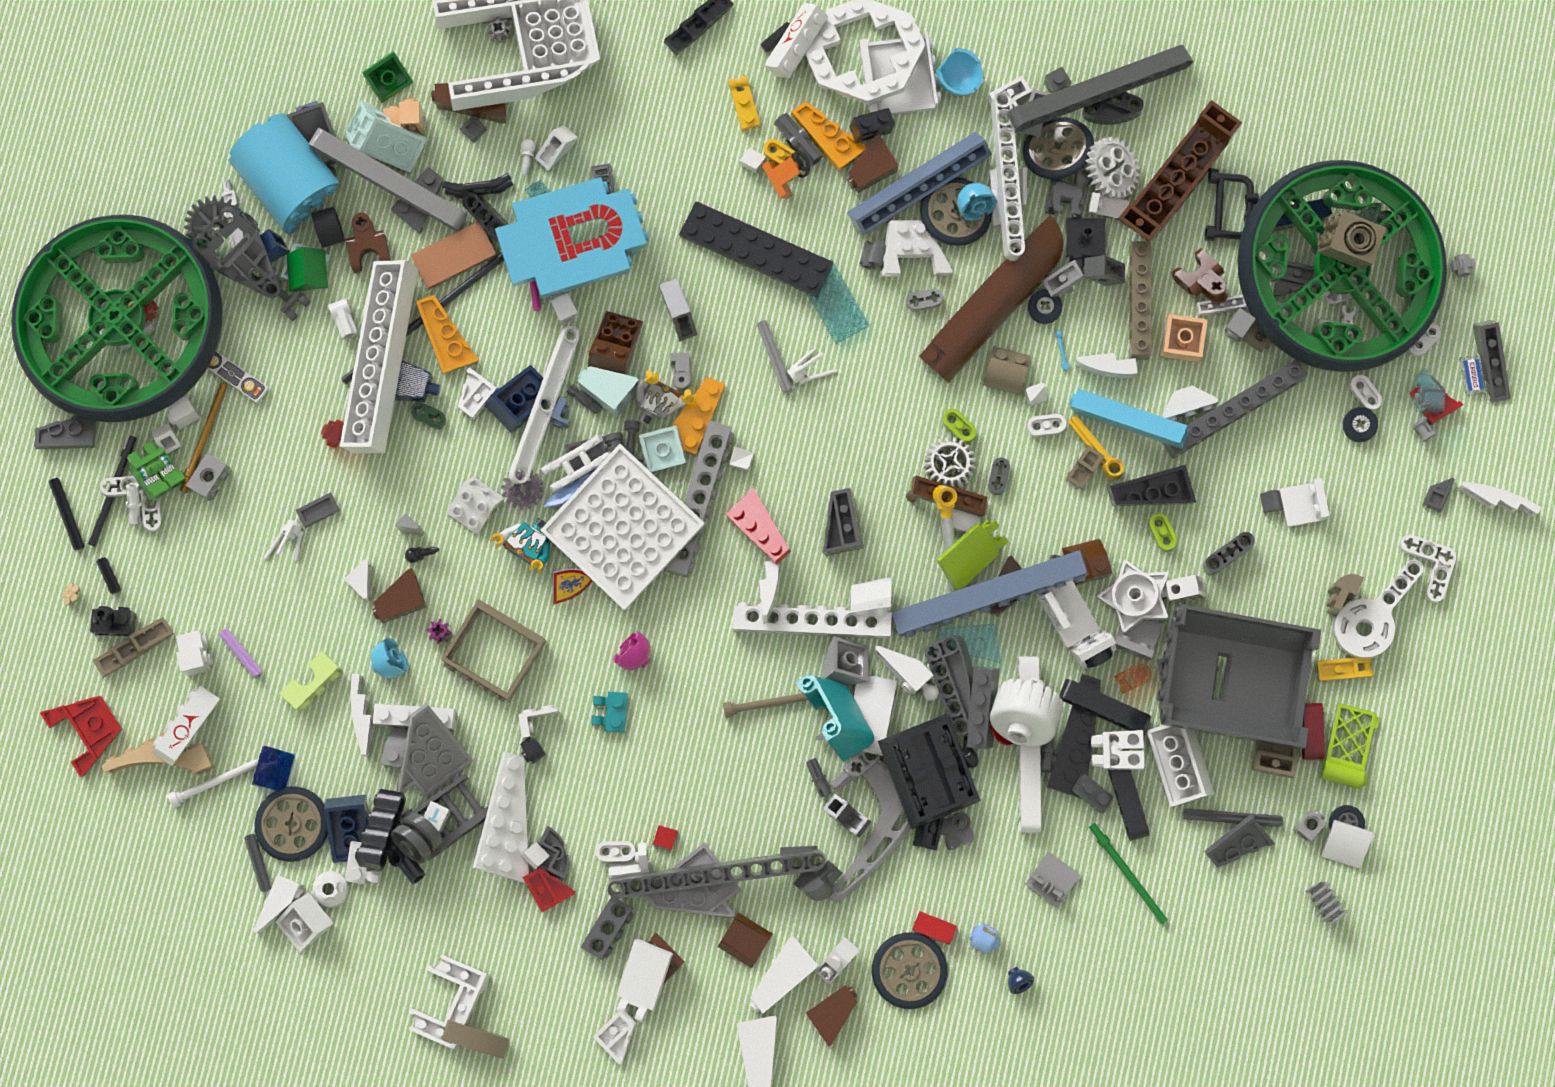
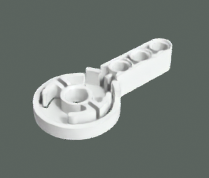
M1418 560L1409 561L1377 599H1357L1349 602L1342 608L1334 622V636L1344 652L1355 658L1369 659L1382 654L1390 646L1395 634L1392 609L1423 573L1421 562ZM1408 567H1415L1418 573L1416 575L1411 574L1408 571ZM1396 582H1403L1405 584V589L1401 590L1397 588ZM1390 596L1393 604H1386L1383 597ZM1359 623H1367L1371 628L1370 635H1359L1356 630Z

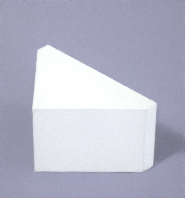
M364 559L344 580L365 601H370L371 562L368 559Z

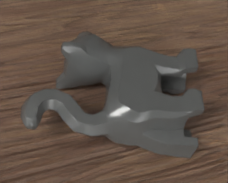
M1066 158L1062 163L1069 164V161ZM1084 170L1077 172L1074 177L1075 184L1059 179H1051L1050 194L1046 200L1045 213L1054 215L1055 211L1063 213L1061 203L1064 202L1071 203L1072 218H1082L1080 206L1085 199L1086 188L1093 181L1092 177H1088L1089 173Z

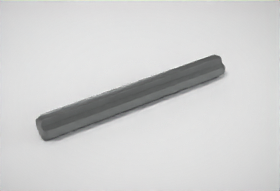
M1186 808L1183 811V818L1185 820L1239 824L1252 813ZM1252 814L1262 826L1281 827L1283 824L1282 816Z

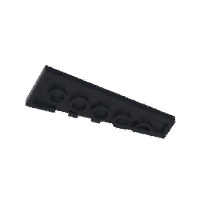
M1084 674L1081 675L1080 684L1100 692V679ZM1075 706L1071 707L1046 788L1080 798L1072 789L1081 774L1089 776L1092 750L1091 736H1094L1095 715Z

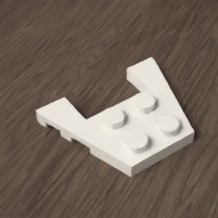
M891 220L888 223L882 277L900 275L898 258H931L934 276H950L953 273L938 242L925 229L922 220Z

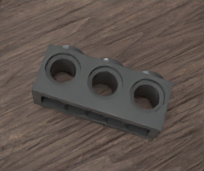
M611 897L581 945V948L600 960H603L604 957L608 958L613 951L611 945L614 940L619 941L624 932L622 927L625 922L629 924L632 920L634 908L619 899ZM617 906H623L625 909V914L622 917H616L614 914ZM607 923L614 925V932L610 935L605 934L603 930ZM598 940L604 944V948L600 952H596L593 949L594 942Z

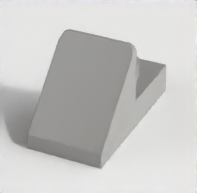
M1073 260L1042 281L1050 296L1055 297L1074 291L1072 286L1085 277L1078 262Z

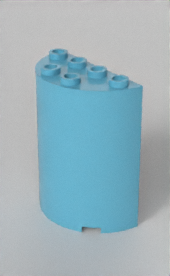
M281 113L270 116L268 122L263 125L259 122L245 132L229 152L231 158L228 161L283 232L292 234L297 230V225L301 221H305L310 217V210L312 208L316 209L321 206L322 200L335 192V187L340 182L314 149L308 145L309 143L287 115Z

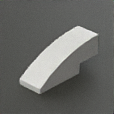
M1115 353L1076 357L1075 366L1101 376L1136 378L1138 374L1136 358L1116 360Z

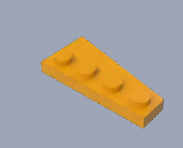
M807 101L791 111V116L806 130L812 141L838 171L860 157L867 148L864 143L863 145L859 142L856 143L853 135L847 134L835 122L832 123L826 118V115Z
M434 295L415 301L442 374L479 362L477 356L473 353Z
M707 377L695 393L696 402L687 404L671 425L678 426L684 452L697 456L709 420L711 421L725 388L724 383Z

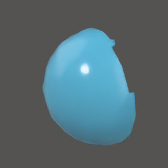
M955 48L936 70L938 83L946 92L952 95L965 96L972 94L980 88L983 82L981 61L969 50Z

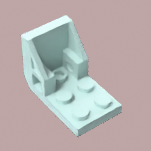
M363 100L360 101L345 132L350 146L366 155L410 173L427 141L425 136L392 123L388 116Z

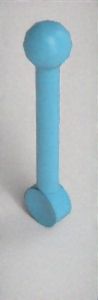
M1056 331L1055 336L1058 338L1063 361L1062 369L1068 370L1069 363L1066 361L1062 342L1063 333Z

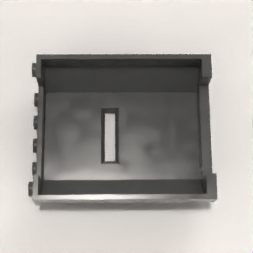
M1185 604L1178 606L1174 611L1173 620L1165 635L1167 647L1162 656L1164 669L1160 672L1159 679L1162 683L1161 689L1157 693L1161 725L1295 749L1306 748L1308 728L1302 727L1311 655L1312 651L1319 649L1321 630ZM1219 656L1227 657L1222 699L1214 698Z

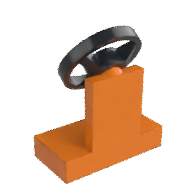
M802 151L794 152L791 157L778 166L776 163L769 161L762 165L777 194L783 199L793 196L787 185L789 181L796 176L800 178L807 177L810 173L809 159ZM799 155H801V156L803 157V159H804V161H805V164H806V167L804 166V163H803V161L800 159V156H799ZM800 170L805 171V175H802Z

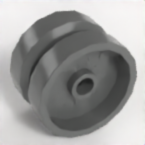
M410 812L403 819V825H398L391 832V838L399 850L408 858L417 863H424L431 855L430 850H436L442 844L443 839L435 826L425 817L418 813Z

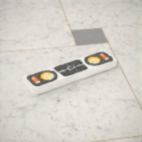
M215 352L207 369L258 404L269 390V387L219 352Z

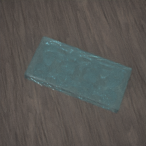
M834 264L818 297L807 295L835 344H838L869 327L870 324Z

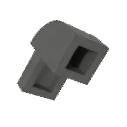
M836 794L831 797L823 808L830 817L859 838L871 823L868 818L856 811L848 802Z
M828 860L816 875L812 872H803L793 884L810 899L822 901L834 893L831 887L843 873Z

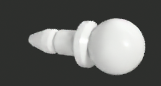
M525 139L521 143V150L523 152L520 155L524 156L522 162L524 176L527 175L530 169V157H534L533 152L536 149V144L531 139Z

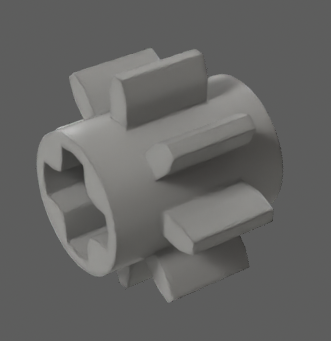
M497 17L496 21L489 22L491 28L487 29V33L492 34V41L497 39L501 43L503 39H509L507 32H510L511 28L507 26L506 19L501 21Z
M1469 254L1457 255L1454 257L1455 261L1450 263L1451 271L1456 272L1458 277L1471 275L1472 270L1476 268L1475 259H1470Z

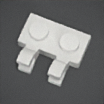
M352 841L350 843L345 881L365 884L367 879L370 882L378 883L381 879L382 871L360 867L355 859V852L362 843Z

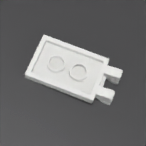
M640 939L634 940L618 988L617 996L622 998L616 1012H619L621 1009L627 1012L631 1004L638 1007L634 1019L640 1022L646 1019L648 1010L653 1011L656 1008L673 953Z

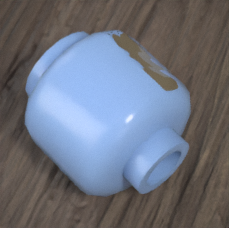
M984 923L980 924V926L976 925L969 938L972 941V947L984 953H989L991 949L996 950L1000 939L997 938L998 930Z

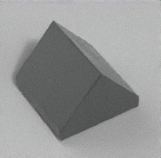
M1270 490L1260 494L1263 513L1283 510L1278 490Z

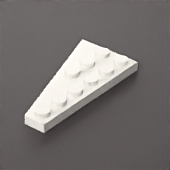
M503 752L473 868L526 884L522 877L529 874L528 862L521 856L528 849L524 757Z

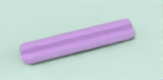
M226 628L220 632L219 636L251 675L255 678L263 672L262 669L229 629Z

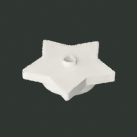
M1124 560L1115 584L1098 594L1097 597L1117 611L1122 631L1126 634L1143 620L1169 619L1162 600V594L1170 575L1168 572L1144 573L1129 561ZM1135 595H1140L1138 599H1134Z

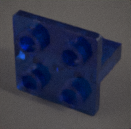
M262 746L252 785L275 791L286 787L295 755L272 747Z

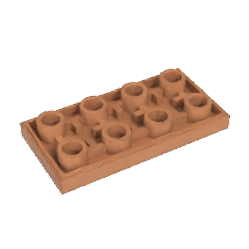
M476 222L410 256L429 290L497 256L482 225Z

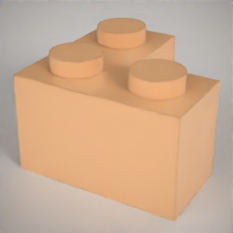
M406 99L400 102V107L390 106L388 109H383V114L388 116L392 123L424 135V112L419 101Z

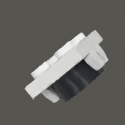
M1098 629L1091 633L1089 637L1069 647L1068 650L1083 669L1085 667H1096L1108 661L1113 655L1112 652L1117 650L1114 637L1106 631Z

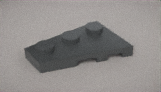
M72 416L71 419L62 422L57 421L36 428L34 447L36 449L94 448L96 421Z

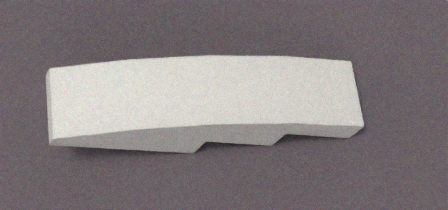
M1463 482L1457 488L1489 509L1499 505L1510 513L1520 509L1534 517L1542 508L1524 497L1484 484Z
M772 560L765 562L766 579L759 580L763 624L768 623L778 589L779 564L776 565Z
M352 674L351 709L355 734L362 755L369 757L373 717L366 715L368 697L361 694L363 677L360 674Z

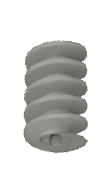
M1321 881L1305 892H1313L1309 899H1317L1314 907H1322L1318 913H1325L1326 915L1322 920H1329L1328 925L1344 917L1347 914V910L1340 911L1343 904H1336L1339 897H1331L1335 890H1327L1330 882L1323 883Z

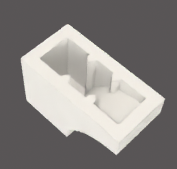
M565 125L552 130L535 159L548 171L553 169L556 163L571 150L578 137Z

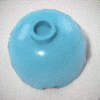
M983 183L966 185L957 198L960 214L965 220L969 221L981 219V214L986 212L990 214L997 203L993 191Z
M386 638L378 643L371 652L372 670L376 674L378 673L380 676L388 679L396 678L408 670V661L404 652L399 653L396 648L399 645L390 638Z

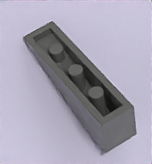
M1490 320L1473 324L1475 342L1490 401L1496 402L1510 399L1499 322Z

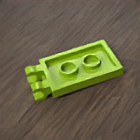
M988 519L983 525L976 523L936 559L955 591L963 589L1000 555L997 549L1009 542L1005 535L1001 537L998 534L994 538L991 536L990 533L999 527L996 520L991 522Z

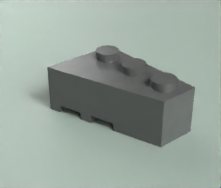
M851 488L832 491L822 553L825 556L863 549L854 492Z

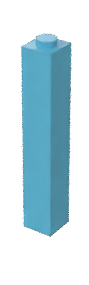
M1078 389L1070 400L1074 413L1180 449L1183 448L1189 434L1188 426L1081 389Z

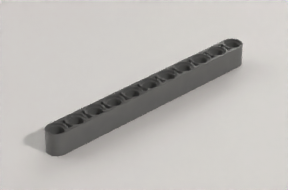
M1179 45L1016 106L1008 111L1007 117L1015 131L1020 132L1184 70L1193 63V59L1185 46Z
M811 849L619 876L610 880L607 891L612 898L619 899L817 871L824 867L825 855L819 849ZM815 855L822 858L818 864L811 862V858ZM794 858H799L802 863L800 866L794 867L791 865V861ZM779 861L782 867L775 870L771 867V863ZM759 864L762 866V870L760 872H753L751 866ZM733 867H740L742 873L734 875L731 873V869ZM718 869L722 872V876L714 878L711 872ZM698 872L702 875V879L695 881L691 878V875ZM674 875H679L682 878V882L675 884L671 878ZM659 878L662 880V885L654 886L651 880ZM633 881H640L642 887L634 889L631 883ZM613 884H620L623 889L620 892H615L611 886Z

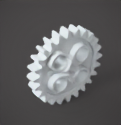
M1112 136L1094 142V145L1090 147L1091 152L1087 153L1090 159L1086 160L1090 164L1086 170L1091 172L1088 177L1093 178L1091 185L1096 184L1095 190L1101 189V195L1107 194L1108 199L1112 197L1113 200L1121 199L1132 194L1131 191L1136 189L1135 184L1139 183L1136 177H1139L1140 174L1136 170L1140 167L1135 165L1138 159H1133L1135 152H1129L1130 145L1125 147V141L1119 142L1118 137L1113 139Z

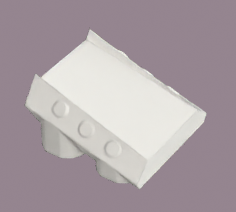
M892 577L853 584L851 587L850 614L865 615L868 612H873L876 616H885L891 608Z

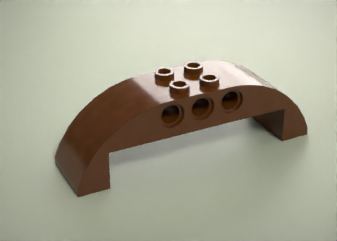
M1211 100L1200 113L1197 122L1136 200L1127 206L1118 220L1142 238L1151 242L1169 223L1209 172V169L1212 168L1243 122Z

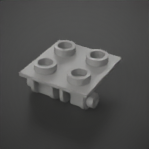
M1048 851L1025 884L1058 908L1081 875Z

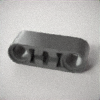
M1242 532L1211 554L1203 563L1205 573L1215 575L1249 551L1255 543L1254 536L1249 532ZM1240 538H1246L1249 541V546H1242ZM1234 547L1236 548V550L1232 553L1231 556L1229 555L1226 558H1224V560H1222L1221 557L1226 552H1229ZM1210 560L1215 561L1218 564V568L1211 569L1208 562Z

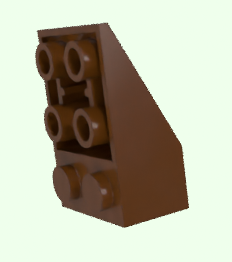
M606 311L589 351L588 367L591 366L626 375L643 321Z

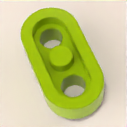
M949 409L944 413L942 418L943 424L960 441L963 440L964 443H969L975 438V426L958 410ZM954 417L956 421L951 423L948 419ZM967 430L970 435L964 436L962 432Z
M1153 514L1148 522L1151 533L1161 550L1170 551L1177 544L1175 532L1165 514ZM1155 521H1160L1161 527H1157ZM1163 539H1169L1170 544H1164Z

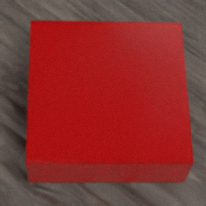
M658 825L653 845L672 850L678 831Z

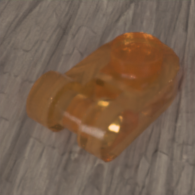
M1138 664L1115 675L1114 678L1116 682L1119 681L1122 687L1120 689L1122 694H1125L1147 683L1152 676V672L1149 666ZM1131 675L1134 682L1128 684L1126 677Z

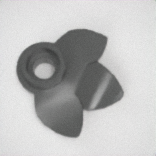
M959 812L952 818L943 819L940 835H946L945 844L948 850L958 848L961 843L970 846L973 842L974 832L970 828L971 820L965 813ZM960 820H964L963 826H958Z

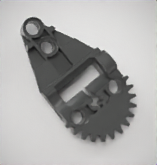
M213 195L212 201H210L208 196H205V203L199 199L197 201L199 206L192 204L191 207L194 211L188 210L187 214L191 217H185L184 220L190 224L185 225L184 229L190 230L186 233V237H193L190 240L193 243V248L220 274L268 298L277 297L282 288V281L275 274V266L272 267L265 245L259 235L260 229L256 220L248 213L242 212L238 208V203L231 205L232 199L225 203L224 196L221 197L220 201L217 200L216 195ZM225 212L231 213V214L233 215V218H232V219L226 218V217L224 216V213H225ZM239 228L245 236L224 258L217 255L215 250L224 242L223 237L227 239ZM198 240H206L207 245H201ZM253 271H259V272H261V273H262V276H261V277L255 276V275L253 274ZM268 284L276 285L277 289L271 290Z

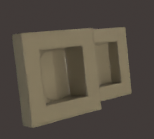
M1088 445L1066 477V480L1082 490L1105 456Z

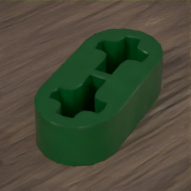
M417 402L411 407V414L415 420L434 429H441L446 425V417L443 412L422 402ZM421 407H423V411L427 413V415L425 416L423 414H420L419 416H417L415 410H420ZM440 415L442 422L434 424L435 422L430 416L437 418Z

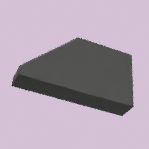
M1451 478L1430 486L1422 505L1441 513L1455 479Z

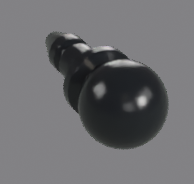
M412 547L406 550L405 559L409 563H415L418 560H423L424 556L437 553L440 549L438 547L424 549L422 547Z

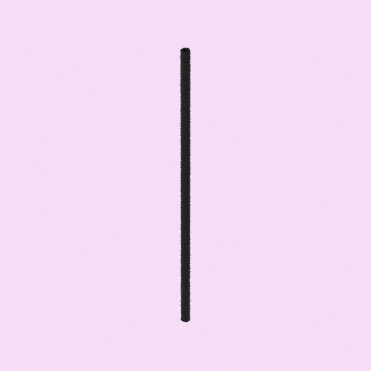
M502 252L439 301L441 306L444 308L504 261ZM421 316L408 325L406 337L423 324ZM354 368L341 378L345 384L352 380Z

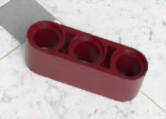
M1305 703L1302 727L1308 728L1306 748L1302 749V759L1324 760L1323 704Z

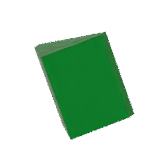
M394 51L362 72L365 81L381 103L413 83Z
M300 247L286 254L289 292L328 288L325 250Z

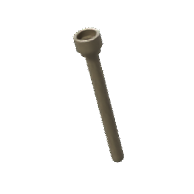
M804 693L736 705L730 701L723 703L725 718H731L733 715H737V712L801 702L809 699Z

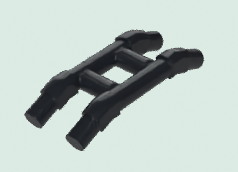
M506 173L496 179L465 184L444 181L442 188L445 189V194L463 199L468 193L477 195L500 194L514 184L509 173Z

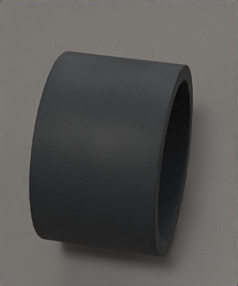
M334 206L311 213L315 231L322 248L345 241L341 223Z

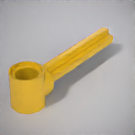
M1073 416L1068 421L1069 425L1087 447L1089 445L1105 456L1101 461L1103 465L1101 469L1105 472L1106 478L1111 481L1120 479L1124 470L1123 463L1115 457L1111 458L1079 417ZM1115 466L1119 469V472L1116 474L1111 473L1109 468Z

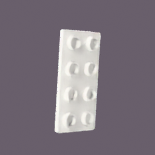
M1073 580L1066 582L1067 585L1062 588L1055 589V586L1047 588L1048 592L1036 595L1066 648L1073 646L1099 629L1097 622Z

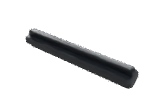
M53 478L49 480V485L70 542L75 551L84 548V543L59 478Z

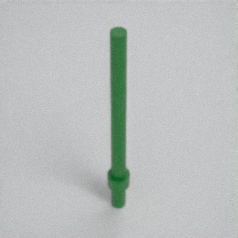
M1096 823L1089 826V829L1098 839L1097 843L1100 847H1104L1161 924L1165 923L1168 919L1111 845L1109 837L1102 833Z

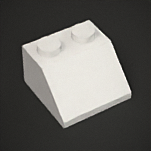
M310 893L292 902L276 921V924L299 953L315 942L334 924Z

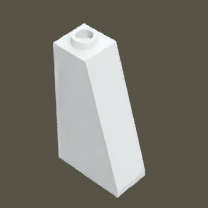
M793 935L788 939L750 997L752 1000L750 1005L757 1013L761 1011L764 1014L819 967Z
M776 1015L736 1023L748 1086L771 1087L777 1025Z

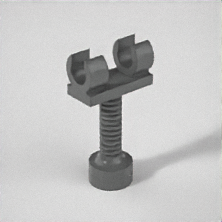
M268 284L271 290L277 289L276 285ZM282 289L278 295L286 302L281 311L292 321L298 317L291 309L297 301L305 307L311 303L299 290L293 297L289 296Z
M626 420L624 422V430L628 432L627 450L644 465L645 457L634 455L635 433L640 429V422Z

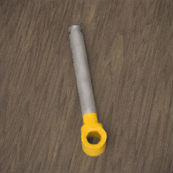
M940 485L934 489L933 499L937 503V509H940L945 552L955 543L952 508L955 507L957 493L951 487ZM947 491L948 498L943 501L942 494ZM947 579L948 592H954L953 586Z

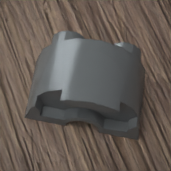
M867 240L864 244L859 264H862V267L867 269H873L874 266L879 267L882 272L884 268L883 258L886 252L885 242L875 240L874 243H871Z

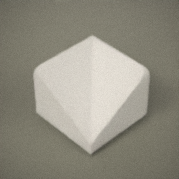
M1044 383L1026 388L1024 394L1029 406L1047 400Z
M734 446L729 466L749 472L754 453Z

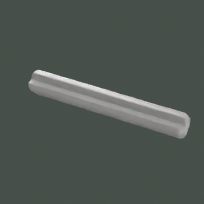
M766 320L757 323V327L782 392H790L792 385Z

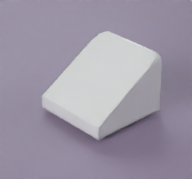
M749 148L741 158L740 165L757 174L766 156Z
M537 842L521 855L534 869L539 867L549 857Z

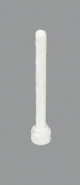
M253 760L183 792L173 791L167 794L172 807L176 808L181 806L184 799L258 767L260 763L258 760Z

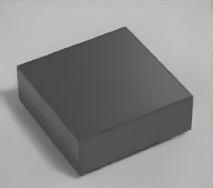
M473 115L460 128V131L473 143L487 130Z

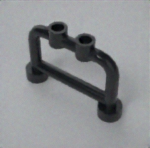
M1209 169L1208 184H1216L1214 226H1206L1205 241H1214L1215 238H1241L1242 231L1222 230L1224 181L1242 182L1246 185V209L1244 213V223H1246L1253 205H1256L1259 200V193H1254V184L1249 177L1240 174L1219 173L1218 169Z

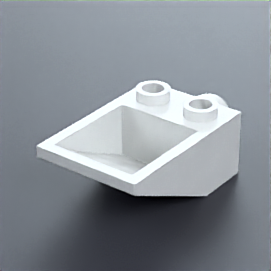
M881 646L875 647L874 654L902 682L901 687L907 694L910 695L912 693L915 696L923 690L925 699L929 701L937 699L939 695L938 688L934 685H928L933 678V674L921 661Z

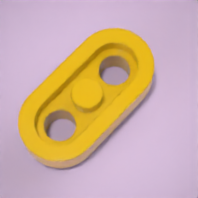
M776 139L766 141L763 148L765 156L778 165L791 157L795 152ZM775 148L777 151L775 153H771L770 149Z

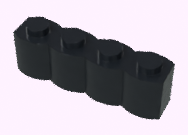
M380 789L378 794L374 796L373 805L375 807L368 814V826L361 835L362 844L355 852V859L360 867L381 871L384 869L388 852L393 843L391 832L399 825L400 816L405 807L406 797L404 793Z

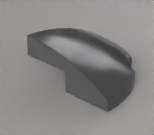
M547 826L538 844L546 851L549 857L539 867L550 875L565 880L569 868V855L565 853L563 847L565 843L561 836L554 829Z

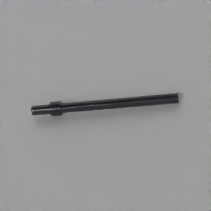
M129 436L125 449L121 451V459L114 477L123 476L128 463L127 457L132 453L137 440L136 437ZM117 482V486L110 485L108 492H111L112 488H118L120 482ZM114 497L105 498L88 545L96 547Z

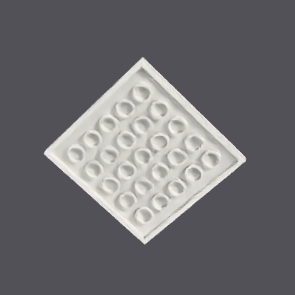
M619 444L540 531L621 608L627 610L706 523L624 446Z

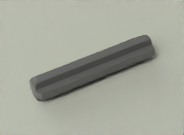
M249 834L244 837L260 891L266 892L271 889V884L255 834Z

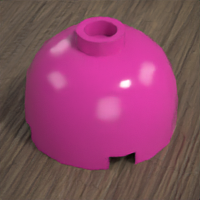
M637 631L636 634L632 633L619 647L621 649L620 654L615 653L613 657V662L625 670H636L640 666L644 668L650 661L651 646L648 639Z

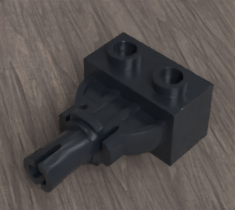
M99 606L98 609H92L90 633L102 636L129 637L135 631L136 613L130 611L128 607H118V610H113L108 606Z

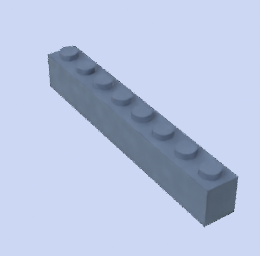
M976 132L972 133L849 210L847 214L854 228L862 235H865L988 158L992 154L986 140Z

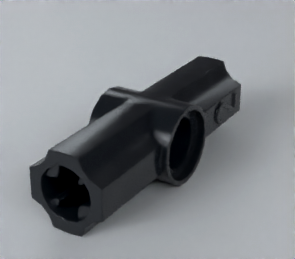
M394 842L392 843L388 852L389 863L394 867H399L412 885L418 883L426 875L417 862L408 858L399 850Z

